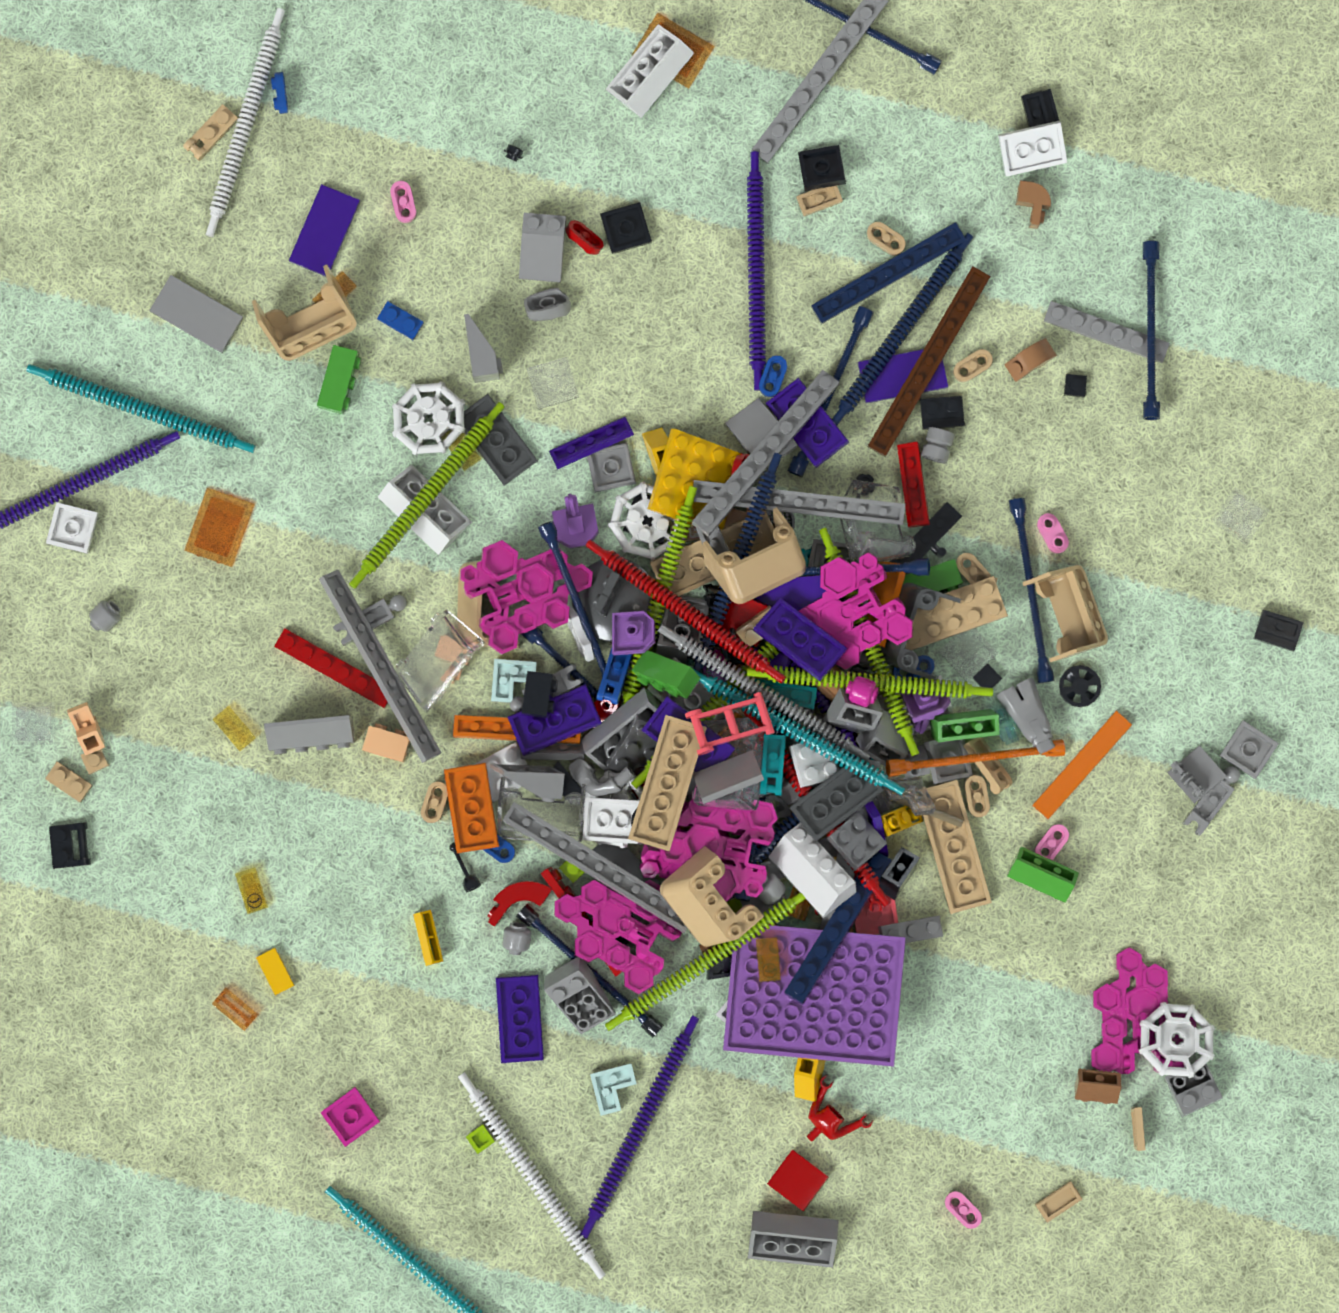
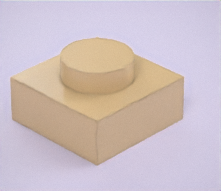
M102 749L88 755H80L89 775L109 766Z

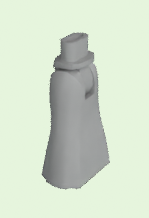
M1033 678L1026 679L1018 683L1016 688L1014 686L1010 687L996 696L1025 738L1032 743L1033 747L1037 748L1040 754L1055 747L1051 740L1053 736L1050 723Z

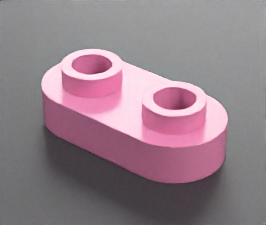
M397 181L390 190L395 215L400 222L410 223L416 217L412 190L407 182ZM401 189L405 190L403 196L397 194ZM407 209L410 211L408 216L402 215L403 210Z
M1047 513L1042 515L1037 521V528L1048 549L1056 554L1064 552L1069 545V540L1058 519L1053 514ZM1046 520L1051 521L1052 526L1050 528L1045 526L1044 522ZM1055 539H1060L1062 545L1056 546Z
M1060 824L1050 827L1036 845L1034 852L1043 856L1041 850L1047 848L1049 853L1044 857L1053 860L1068 841L1069 832L1067 828ZM1056 831H1059L1061 833L1060 839L1054 838V833Z
M952 1191L945 1197L946 1208L966 1228L973 1229L978 1227L982 1220L980 1211L962 1193ZM953 1198L959 1199L957 1206L951 1204ZM969 1213L974 1214L973 1221L967 1220L966 1217Z

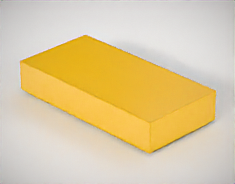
M276 948L256 957L274 995L295 986Z

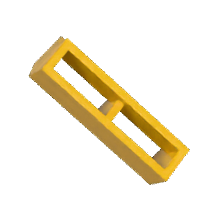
M431 910L413 914L425 965L443 962ZM423 915H425V919H426V923H427V927H428L429 936H428V933H427V929H426V925H425V921H424ZM429 939L431 940V944H432V948H433V952H434V956H435V960H436V961H434V958H433V954H432V950H431V945H430Z

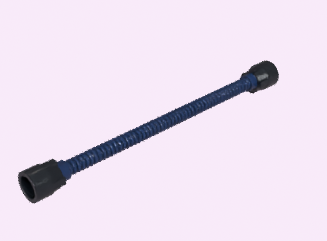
M526 904L516 915L528 927L532 926L542 932L548 940L554 943L571 960L577 958L575 951L566 946L567 944H564L560 938L558 939V936L556 937L550 929L548 930V927L546 928L538 918L539 914L531 906ZM589 966L601 987L607 990L617 1001H620L621 1005L630 1007L628 1004L630 1001L624 995H621L622 993H619L617 989L615 990V987L613 988V985L611 986L595 969ZM639 1011L638 1021L642 1024L640 1027L653 1038L664 1025L652 1015L641 1014Z

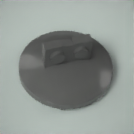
M599 560L587 567L593 572L592 586L577 593L592 626L595 638L612 642V613L651 612V609H648V605L653 606L649 602L650 600L654 601V599L648 596V593L645 594L639 587H635L630 581H627L617 572L604 565V561ZM628 560L629 563L634 564V566H637L638 569H641L643 572L646 573V571L638 564ZM572 602V608H573V609L575 610V612H576V611H577V610L575 609L576 607H574V606H575V605L573 604L574 602Z

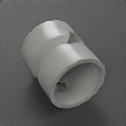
M929 427L926 436L928 444L924 445L921 457L947 464L950 454L948 447L952 446L955 434L943 429Z

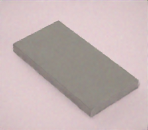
M170 275L149 310L151 313L220 353H223L243 320V316Z

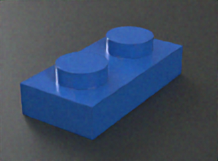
M387 301L377 318L378 321L413 341L424 324L420 319Z

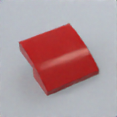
M755 599L743 604L732 602L727 605L730 607L729 610L725 609L728 612L727 615H722L726 619L720 620L724 622L721 626L727 632H730V628L736 630L769 605ZM761 640L755 643L753 646L758 647Z
M792 1149L767 1184L804 1212L829 1177Z

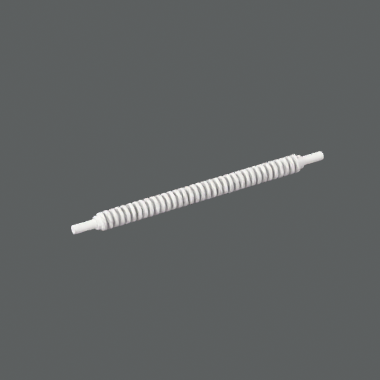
M277 8L272 26L265 31L266 36L263 38L265 41H262L263 46L260 47L261 51L258 53L256 66L253 69L255 72H252L253 77L250 79L251 82H249V87L247 88L248 92L245 94L244 102L246 103L242 104L244 108L240 110L242 113H239L240 118H238V123H236V128L234 129L236 134L232 135L234 139H231L232 144L229 145L230 149H228V154H226V159L228 160L224 161L226 165L222 167L224 170H221L222 175L219 176L220 180H218V185L216 186L218 191L214 192L216 196L212 198L214 201L211 202L212 206L209 208L211 219L205 234L209 237H214L219 218H222V215L226 213L227 205L225 204L229 203L227 199L231 197L229 194H232L231 189L234 188L233 184H235V179L237 178L235 173L239 172L237 168H240L239 163L242 162L241 158H243V153H245L247 146L245 142L249 140L247 137H250L249 132L252 131L251 127H253V122L255 121L254 117H256V112L259 109L257 106L260 105L259 101H261V96H263L262 91L265 90L264 86H266V81L268 80L266 75L270 74L268 70H271L270 65L273 64L272 60L275 58L274 55H276L280 42L278 39H281L279 28L285 10Z
M465 1072L458 1076L470 1094V1103L476 1102L472 1106L474 1108L476 1106L479 1107L476 1109L477 1113L482 1111L479 1114L480 1117L485 1115V1118L482 1120L489 1121L486 1123V1126L492 1125L489 1130L494 1129L493 1136L498 1134L495 1137L496 1140L501 1138V1141L498 1143L500 1145L502 1143L505 1144L502 1146L503 1149L508 1148L505 1153L510 1152L509 1159L514 1157L511 1160L512 1163L517 1161V1164L514 1166L516 1168L518 1166L521 1167L518 1169L519 1172L524 1171L521 1176L527 1175L524 1180H530L528 1186L534 1185L530 1189L532 1191L537 1190L534 1192L535 1196L540 1194L537 1197L538 1200L543 1198L540 1203L542 1205L546 1203L544 1209L550 1208L547 1213H553L550 1215L551 1219L556 1217L553 1220L554 1223L559 1221L556 1226L558 1228L562 1226L560 1229L561 1233L566 1231L563 1236H569L566 1239L567 1242L572 1240L570 1246L575 1244V1247L572 1249L574 1251L579 1250L576 1252L577 1256L582 1254L579 1259H583L585 1263L589 1264L598 1279L606 1275L594 1258V1249H588L591 1247L590 1243L585 1245L588 1242L587 1239L582 1241L584 1237L583 1235L579 1236L581 1233L580 1229L575 1231L578 1226L575 1225L573 1227L572 1225L575 1222H569L571 1216L566 1218V1215L569 1213L567 1211L562 1212L565 1210L564 1206L559 1208L562 1203L556 1204L559 1199L557 1197L553 1199L555 1193L549 1194L552 1189H546L549 1186L548 1183L543 1185L546 1182L545 1179L540 1181V1178L543 1176L541 1174L539 1176L536 1175L539 1173L538 1169L533 1171L536 1166H530L533 1163L532 1160L527 1162L529 1156L524 1158V1155L527 1153L525 1151L520 1152L523 1150L522 1146L517 1148L520 1143H514L517 1140L516 1137L511 1139L513 1133L508 1135L510 1129H504L507 1126L506 1123L501 1125L504 1120L498 1121V1118L501 1116L499 1114L497 1116L494 1115L497 1113V1110L491 1111L494 1106H488L491 1103L490 1100L485 1102L488 1097L482 1098V1095L485 1093L475 1088Z

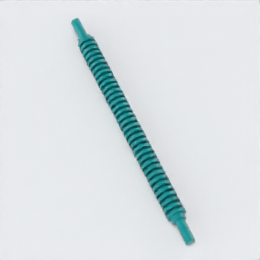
M31 364L27 366L26 372L45 378V381H48L50 385L54 384L55 387L59 386V388H64V390H69V392H74L77 395L80 393V396L85 395L86 398L90 397L91 400L95 399V401H100V403H105L108 406L111 404L113 408L116 406V409L121 408L122 411L126 410L127 413L131 412V414H136L138 417L142 415L144 419L147 417V420L152 419V422L157 421L158 424L162 423L163 426L167 425L169 428L173 426V429L176 430L178 428V431L182 432L183 430V433L188 432V435L193 434L194 437L199 435L198 438L203 439L204 437L205 441L209 439V442L213 443L214 441V444L218 445L219 443V446L223 447L224 445L225 448L237 447L251 453L255 451L256 445L237 439V436H234L232 432L228 434L227 430L223 432V429H218V427H213V425H208L205 422L202 425V421L197 422L196 419L192 420L191 417L187 418V416H182V414H177L174 411L171 413V410L166 411V408L161 409L160 406L156 407L155 404L151 405V403H146L143 400L140 402L138 398L135 400V397L130 398V395L125 396L124 393L120 394L119 391L115 392L113 389L109 391L107 387L104 389L102 385L99 387V384L94 385V382H89L77 376L73 378V375H68V373H63V371H58L57 369L45 370Z
M693 669L700 677L699 682L705 685L704 687L708 689L707 691L711 692L713 689L712 694L716 695L718 692L717 697L720 698L723 695L722 700L725 701L728 698L727 703L730 704L733 701L732 704L752 699L751 696L746 699V693L741 696V690L736 693L737 688H734L732 691V685H729L727 688L728 683L726 682L722 685L723 680L721 679L717 682L718 677H707ZM756 703L742 707L741 711L744 712L748 709L747 714H750L752 711V717H755L757 714L756 719L759 720L761 718ZM768 707L767 710L772 726L774 728L777 725V731L782 728L780 733L784 734L787 731L786 736H789L791 733L790 738L794 739L796 736V742L802 739L800 744L803 745L807 742L805 747L808 748L811 745L810 749L812 751L816 747V753L821 750V756L826 753L825 758L828 759L831 756L830 761H833L835 758V764L841 761L839 766L843 767L846 764L844 769L847 770L851 767L849 770L851 773L855 769L854 774L858 775L860 772V778L865 775L864 780L867 781L868 778H871L869 783L872 784L875 781L874 786H885L902 796L906 788L888 779L883 770L879 774V768H876L874 771V765L870 768V763L868 762L866 765H863L865 760L862 759L859 762L860 757L858 756L854 760V754L849 757V751L844 754V748L839 751L840 746H837L835 749V743H832L831 746L829 745L831 742L829 740L824 743L826 738L823 737L819 740L821 737L819 734L815 738V732H812L810 735V729L805 732V726L800 729L801 724L798 723L795 726L796 721L794 720L790 724V718L785 721L787 716L783 715L780 718V712L775 715L777 711L773 710L771 713L772 708Z
M331 1186L326 1189L325 1193L340 1205L339 1208L343 1210L342 1213L348 1212L347 1218L352 1215L350 1220L356 1219L354 1223L356 1225L360 1222L359 1228L361 1229L364 1226V1232L369 1230L368 1236L373 1233L372 1239L378 1238L376 1243L382 1241L381 1247L387 1245L384 1249L387 1251L390 1248L391 1250L388 1252L390 1255L394 1251L393 1257L399 1256L397 1261L400 1262L403 1259L404 1261L401 1263L403 1266L405 1263H408L406 1268L408 1269L411 1266V1273L416 1270L417 1272L414 1275L420 1274L418 1279L421 1280L424 1277L423 1283L425 1284L428 1281V1287L433 1285L432 1291L437 1288L436 1294L438 1295L441 1292L440 1298L446 1296L445 1302L451 1300L448 1304L451 1306L454 1303L455 1305L452 1307L454 1310L459 1307L458 1313L461 1311L463 1313L483 1312L481 1309L477 1312L476 1310L479 1308L477 1306L473 1309V1302L468 1305L470 1300L467 1298L464 1301L465 1295H462L460 1298L461 1292L455 1293L457 1288L451 1290L452 1284L446 1286L448 1281L446 1280L443 1283V1276L438 1279L440 1274L434 1275L436 1270L433 1269L430 1272V1265L425 1268L427 1263L421 1264L422 1258L417 1261L416 1259L419 1256L417 1254L414 1257L412 1256L415 1252L411 1251L409 1254V1247L406 1250L403 1249L406 1245L403 1243L400 1246L401 1240L396 1243L397 1237L391 1238L393 1233L387 1235L388 1229L382 1231L384 1226L382 1225L379 1228V1221L374 1224L376 1219L370 1220L372 1215L369 1214L366 1217L365 1215L368 1213L366 1210L361 1213L363 1208L357 1209L358 1203L353 1206L352 1204L355 1202L353 1199H345Z

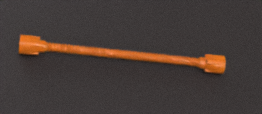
M1062 739L1052 740L1055 747L1041 754L1046 757L1064 756V741ZM1036 747L912 762L905 761V759L886 760L885 766L887 776L893 777L906 774L907 771L912 769L1039 755L1040 753Z

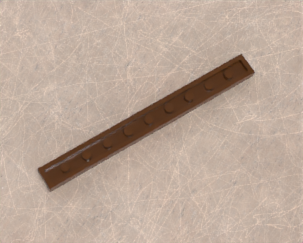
M972 266L869 442L868 448L884 457L887 456L991 276Z

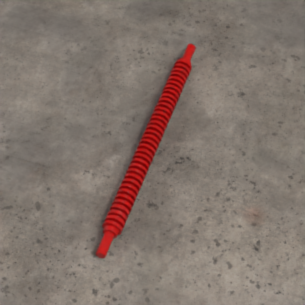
M591 539L586 543L587 548L601 557L604 565L617 572L627 581H630L635 587H639L645 594L648 593V596L657 600L658 603H661L667 609H670L675 615H679L681 619L688 622L692 627L697 628L702 634H706L712 641L715 640V643L724 647L729 653H733L739 660L742 659V662L746 663V665H751V668L755 669L756 672L767 673L781 684L785 681L786 676L770 666L768 658L763 657L758 651H754V648H750L748 644L745 645L744 641L736 638L731 632H727L721 625L718 626V623L714 622V620L709 619L704 613H700L694 606L691 607V604H687L685 600L678 597L674 592L669 591L664 585H660L654 578L651 579V576L638 569L634 564L629 563L628 560H625L618 553L616 554L614 550H605Z
M748 709L743 712L752 724V729L763 727V723L761 720L756 719V715L755 717L751 716L752 711L750 714L746 713ZM766 732L759 733L755 736L757 739L761 737V739L759 740L760 744L764 742V734H766ZM786 754L784 757L783 775L787 774L785 776L786 780L791 778L788 781L789 784L794 782L791 786L793 789L797 787L794 791L796 793L800 792L798 794L799 797L805 796L811 792L813 787L810 785L809 787L800 788L794 763L791 764L793 759L790 758L788 760L790 755ZM835 827L833 830H831L830 834H828V837L838 828ZM867 862L854 871L855 875L860 873L857 877L858 879L863 877L860 882L862 884L866 882L864 885L865 889L872 890L882 905L886 907L891 901L880 888L878 876L873 878L876 875L875 872L870 873L873 869L871 867L867 869L869 866Z

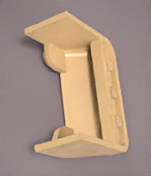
M328 265L323 266L328 281L321 288V295L324 300L289 317H286L284 312L278 309L264 313L257 301H252L258 324L284 360H294L353 331L356 327L355 316L340 284Z
M777 507L773 509V538L776 543L742 560L737 554L730 551L717 555L707 541L703 542L704 564L734 603L743 604L803 575L806 570V562L795 532Z
M480 561L466 562L460 569L469 565L476 568L477 562ZM459 569L457 640L466 647H490L488 645L489 636L479 627L482 595L473 599L465 595L464 582L460 580ZM519 641L517 643V648H520Z
M1075 565L1050 571L1022 582L1023 586L1035 584L1038 595L1043 598H1050L1063 637L1058 639L1056 645L1057 652L1060 655L1049 658L1050 663L1107 644L1108 636L1086 573L1081 566Z

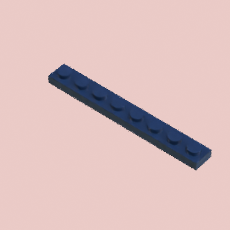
M955 222L811 305V308L822 325L966 241V238Z
M877 852L865 863L868 862L869 864L867 869L869 867L873 869L870 873L875 872L876 875L873 878L878 876V881L880 882L882 875L892 860ZM856 876L854 880L856 883V893L836 908L784 992L785 995L802 1005L807 1000L873 893L872 890L865 889L864 885L866 882L863 884L860 882L863 877L858 879Z

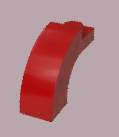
M530 881L518 882L504 888L493 899L500 905L498 908L494 906L487 915L490 918L488 923L496 927L509 907L519 901H531L541 907L552 889L544 884Z

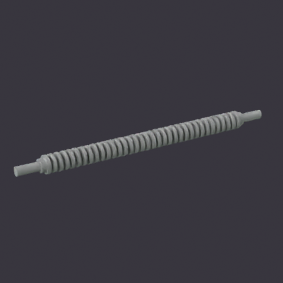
M663 624L659 628L658 632L676 642L675 645L678 646L679 650L682 647L684 648L683 653L688 650V656L692 653L694 654L692 656L693 659L698 656V662L701 659L703 660L702 665L707 662V668L712 665V671L717 668V674L720 671L722 672L721 677H724L726 674V680L731 677V683L736 680V686L741 683L739 688L743 689L745 686V692L750 689V695L753 692H762L765 704L768 701L769 707L774 704V710L779 707L777 712L781 713L783 710L782 715L788 713L787 718L793 716L792 721L798 719L796 724L802 722L801 727L807 725L806 730L812 728L811 733L817 731L815 736L821 734L820 739L826 737L825 742L831 740L829 745L836 743L834 748L840 746L839 751L844 748L845 752L849 751L856 757H860L861 760H865V762L870 758L871 755L853 745L849 736L844 739L846 736L844 733L839 736L841 731L838 730L835 733L836 728L833 727L830 730L831 725H828L826 728L827 723L825 721L820 724L822 719L819 718L816 721L817 716L811 718L812 713H809L807 716L808 711L806 709L802 713L803 707L800 706L797 709L798 704L792 706L793 701H790L788 704L789 699L787 697L783 701L784 695L781 694L778 697L779 692L773 694L774 689H771L769 692L770 687L768 685L764 689L765 683L762 682L759 685L760 680H757L755 683V677H752L751 680L749 679L750 676L745 677L746 672L744 670L742 673H739L741 668H738L737 671L735 670L736 665H733L731 668L732 663L730 661L726 665L727 660L724 658L723 661H720L722 656H719L717 659V653H714L712 656L711 653L713 651L711 649L707 653L708 648L705 646L704 649H701L703 644H700L698 647V641H695L693 644L692 641L694 639L692 637L688 641L689 636L687 634L686 636L683 634L679 635Z

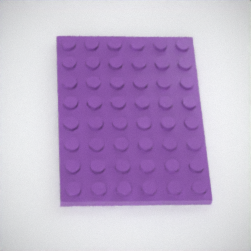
M769 925L770 929L764 927L766 930L764 933L759 930L761 935L758 936L755 933V939L750 936L752 941L749 942L746 939V945L741 942L742 947L736 946L738 950L736 952L733 950L723 1045L724 1051L895 1066L905 937L848 932L803 1005L785 995L784 992L823 930L784 926L772 927V925ZM763 967H764V970L766 969L767 971H773V969H775V971H774V972H765V971H764V974H763Z

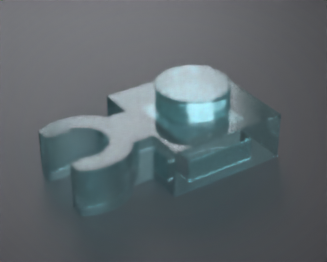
M1004 708L996 710L995 712L999 714V736L1006 745L1019 741L1007 711Z

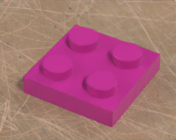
M356 1087L320 1112L345 1147L381 1122Z

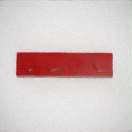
M917 441L897 445L908 527L930 525L919 443Z

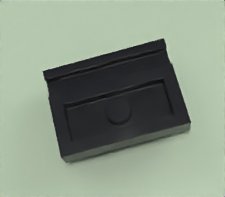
M1051 88L1021 96L1028 127L1059 121Z
M962 396L920 399L923 430H928L929 427L943 429L965 426Z
M1263 609L1253 639L1294 652L1304 622Z

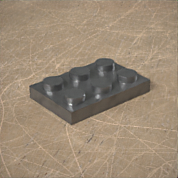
M636 714L606 761L607 768L621 772L628 766L638 776L645 769L646 761H652L650 757L654 755L657 742L641 731L649 721V718Z

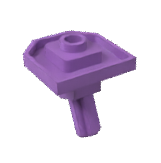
M568 494L564 498L566 509L552 511L553 521L557 529V540L568 548L585 546L590 539L593 541L599 534L593 504L578 506L577 496Z
M644 611L612 613L613 655L645 653L655 643V621Z
M905 689V693H901L913 723H915V732H919V734H923L926 731L929 720H934L936 715L944 713L951 703L950 697H946V693L944 697L940 696V692L938 696H935V692H933V696H929V691L927 695H924L923 691L921 695H918V690L916 694H912V690L910 694H907V689Z

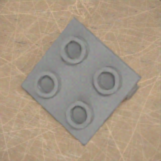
M1200 745L1182 761L1173 762L1171 764L1172 769L1167 772L1194 804L1227 777Z

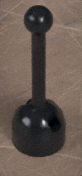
M455 843L450 844L449 849L454 852L465 875L463 880L465 892L468 893L481 886L479 879L474 875H469L460 855L457 854Z

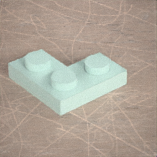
M494 659L491 702L510 703L513 699L514 682L526 683L527 671L536 672L537 662Z
M631 1063L590 1074L600 1115L621 1111L616 1090L637 1084Z

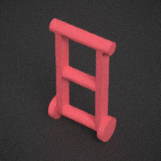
M762 692L753 694L754 698L707 712L702 713L701 709H696L685 713L686 719L691 718L700 746L697 754L710 753L714 751V746L766 732V735L775 733ZM756 703L763 727L740 733L732 710ZM724 713L731 736L707 742L700 719Z

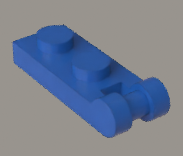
M611 648L598 690L597 700L611 701V704L618 705L633 654L613 655ZM607 687L614 688L613 693L607 692Z

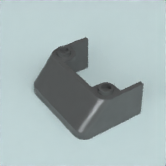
M914 583L903 584L899 599L905 606V616L912 619L913 622L918 608L932 610L937 606L940 597L957 603H963L961 598ZM887 639L885 647H881L879 653H883L884 656L880 657V659L885 658L886 661L884 663L912 674L934 679V681L938 679L939 676L917 669L919 663L918 656L915 652L905 649L907 640L896 645Z

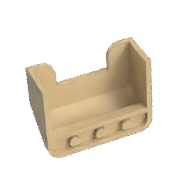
M704 846L662 882L660 893L694 938L701 945L709 947L739 939L764 916L756 906L751 904L745 905L737 913L733 912L713 886L724 875L725 865L714 852Z

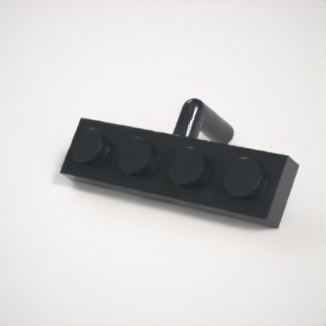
M946 502L929 520L930 525L923 526L889 562L903 564L904 562L922 559L929 550L938 558H943L946 554V549L940 548L936 543L958 522L962 515Z

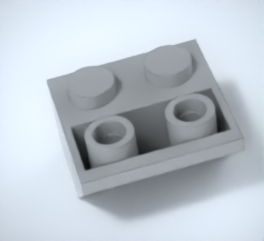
M839 688L822 723L825 721L827 725L863 733L875 729L883 711L878 698H876L874 704L863 707L851 703L846 689Z
M882 708L883 714L875 729L860 733L856 741L861 750L885 766L886 760H903L907 756L909 748L904 737L897 733L900 728L896 729L895 725H898V723H893L896 717L891 718L892 713Z
M1207 1064L1199 1069L1192 1078L1187 1076H1165L1171 1096L1182 1118L1223 1098Z

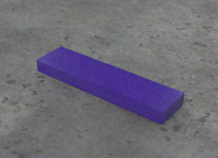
M623 417L550 450L549 453L558 470L629 438L634 433L626 417Z

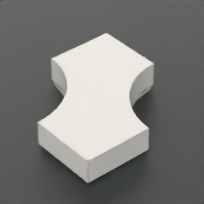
M568 605L570 609L567 626L575 639L578 651L587 662L594 660L591 643L582 628L579 616L572 606Z

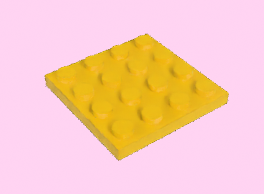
M675 428L671 429L647 509L679 521L678 518H675L676 515H681L677 511L678 509L680 510L681 505L684 506L689 486H693L694 480L725 484L732 476L733 462L740 453ZM693 502L692 514L694 516H689V518L693 521L708 503ZM727 516L718 525L720 530L724 528Z

